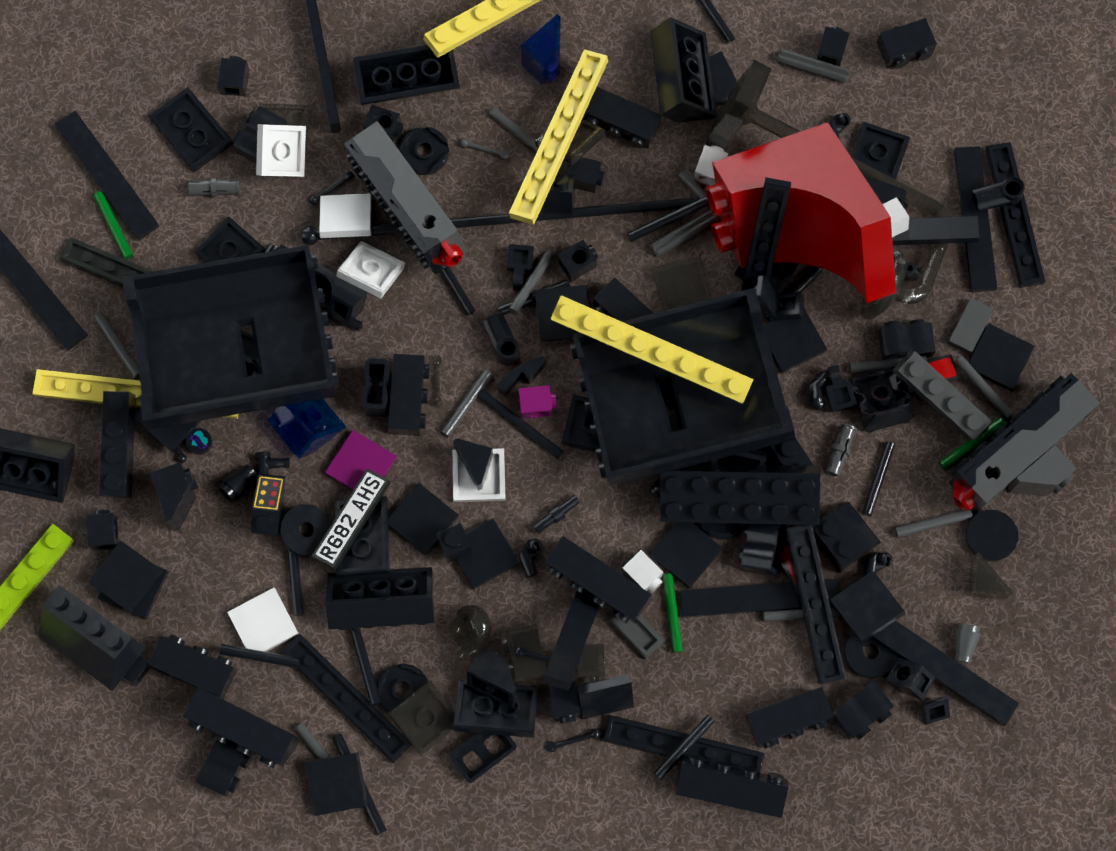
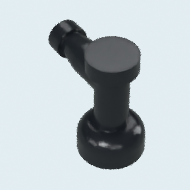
M266 451L255 454V458L258 460L259 474L269 475V469L290 468L289 458H271V453ZM258 478L254 481V490H256Z

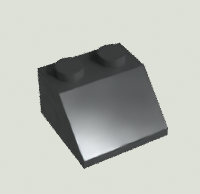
M1055 445L1019 475L1007 490L1009 493L1047 496L1052 491L1057 494L1074 479L1071 474L1077 468Z

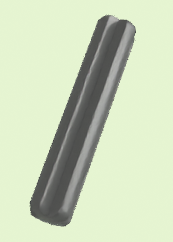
M785 49L780 50L777 58L778 63L845 83L849 76V70Z
M709 210L651 245V249L656 257H660L711 227L712 224L718 222L719 218Z

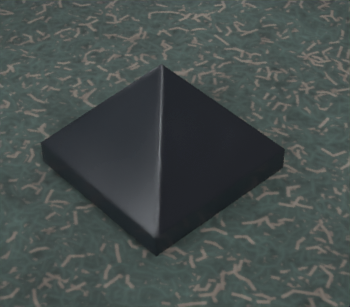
M947 696L931 698L922 703L925 725L950 718Z

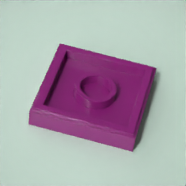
M353 430L325 473L349 489L354 490L367 469L385 477L397 456Z

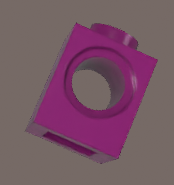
M550 385L519 388L522 419L552 416V409L557 408L556 394L550 393Z

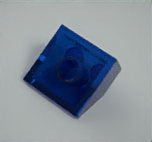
M558 14L521 45L522 66L541 85L547 80L549 82L553 81L560 72L561 17Z
M324 399L277 407L267 420L298 459L313 454L346 428L345 424Z

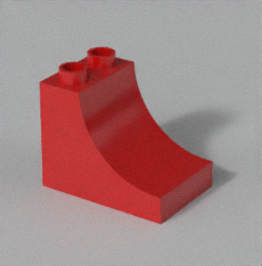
M828 122L712 162L715 184L707 186L705 192L711 211L715 216L720 215L721 217L720 222L711 225L712 235L719 252L724 253L731 250L741 268H745L747 264L765 177L791 182L774 262L802 263L831 271L852 284L867 303L896 293L891 216Z

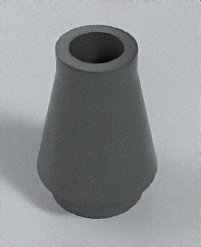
M959 623L958 629H955V660L971 663L972 656L981 637L979 633L980 627Z

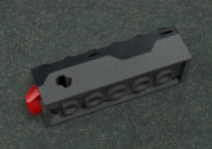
M378 121L345 142L344 145L348 150L345 156L352 165V169L359 179L363 180L365 187L372 197L376 198L384 214L389 216L397 232L402 234L410 250L415 252L423 268L427 269L429 267L435 275L445 267L457 265L462 260L463 255L468 252L458 230Z
M1072 373L1066 378L1062 375L1059 376L1045 392L1042 391L1025 409H1021L1007 426L1004 424L993 434L994 436L988 442H983L969 457L971 460L966 457L955 467L956 469L951 472L953 478L949 482L954 489L953 500L962 510L969 511L973 509L977 514L1019 475L1087 418L1100 402Z

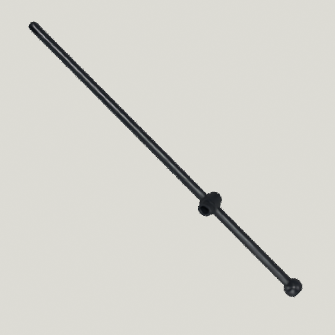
M684 198L579 207L573 209V215L539 212L536 221L679 209L696 201V199ZM509 214L450 219L456 228L522 222L511 219ZM393 224L371 225V235L398 233ZM306 226L301 230L302 242L305 245L311 246L316 244L318 240L335 238H320V230L313 226Z

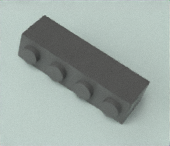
M916 351L908 352L892 370L967 440H975L991 423V420Z

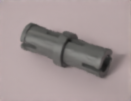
M212 177L211 180H189V195H212V197L224 194L240 195V178L223 180Z
M845 423L841 424L835 444H832L830 448L832 452L824 469L825 473L840 477L846 457L850 456V446L857 432V428Z

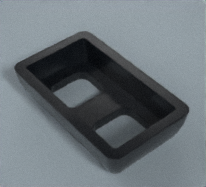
M477 733L450 754V759L466 781L473 783L516 750L517 745L510 736L497 735L503 742L504 748L497 754L492 755L484 745V742L494 734ZM471 751H476L483 760V764L475 771H470L463 762V757Z

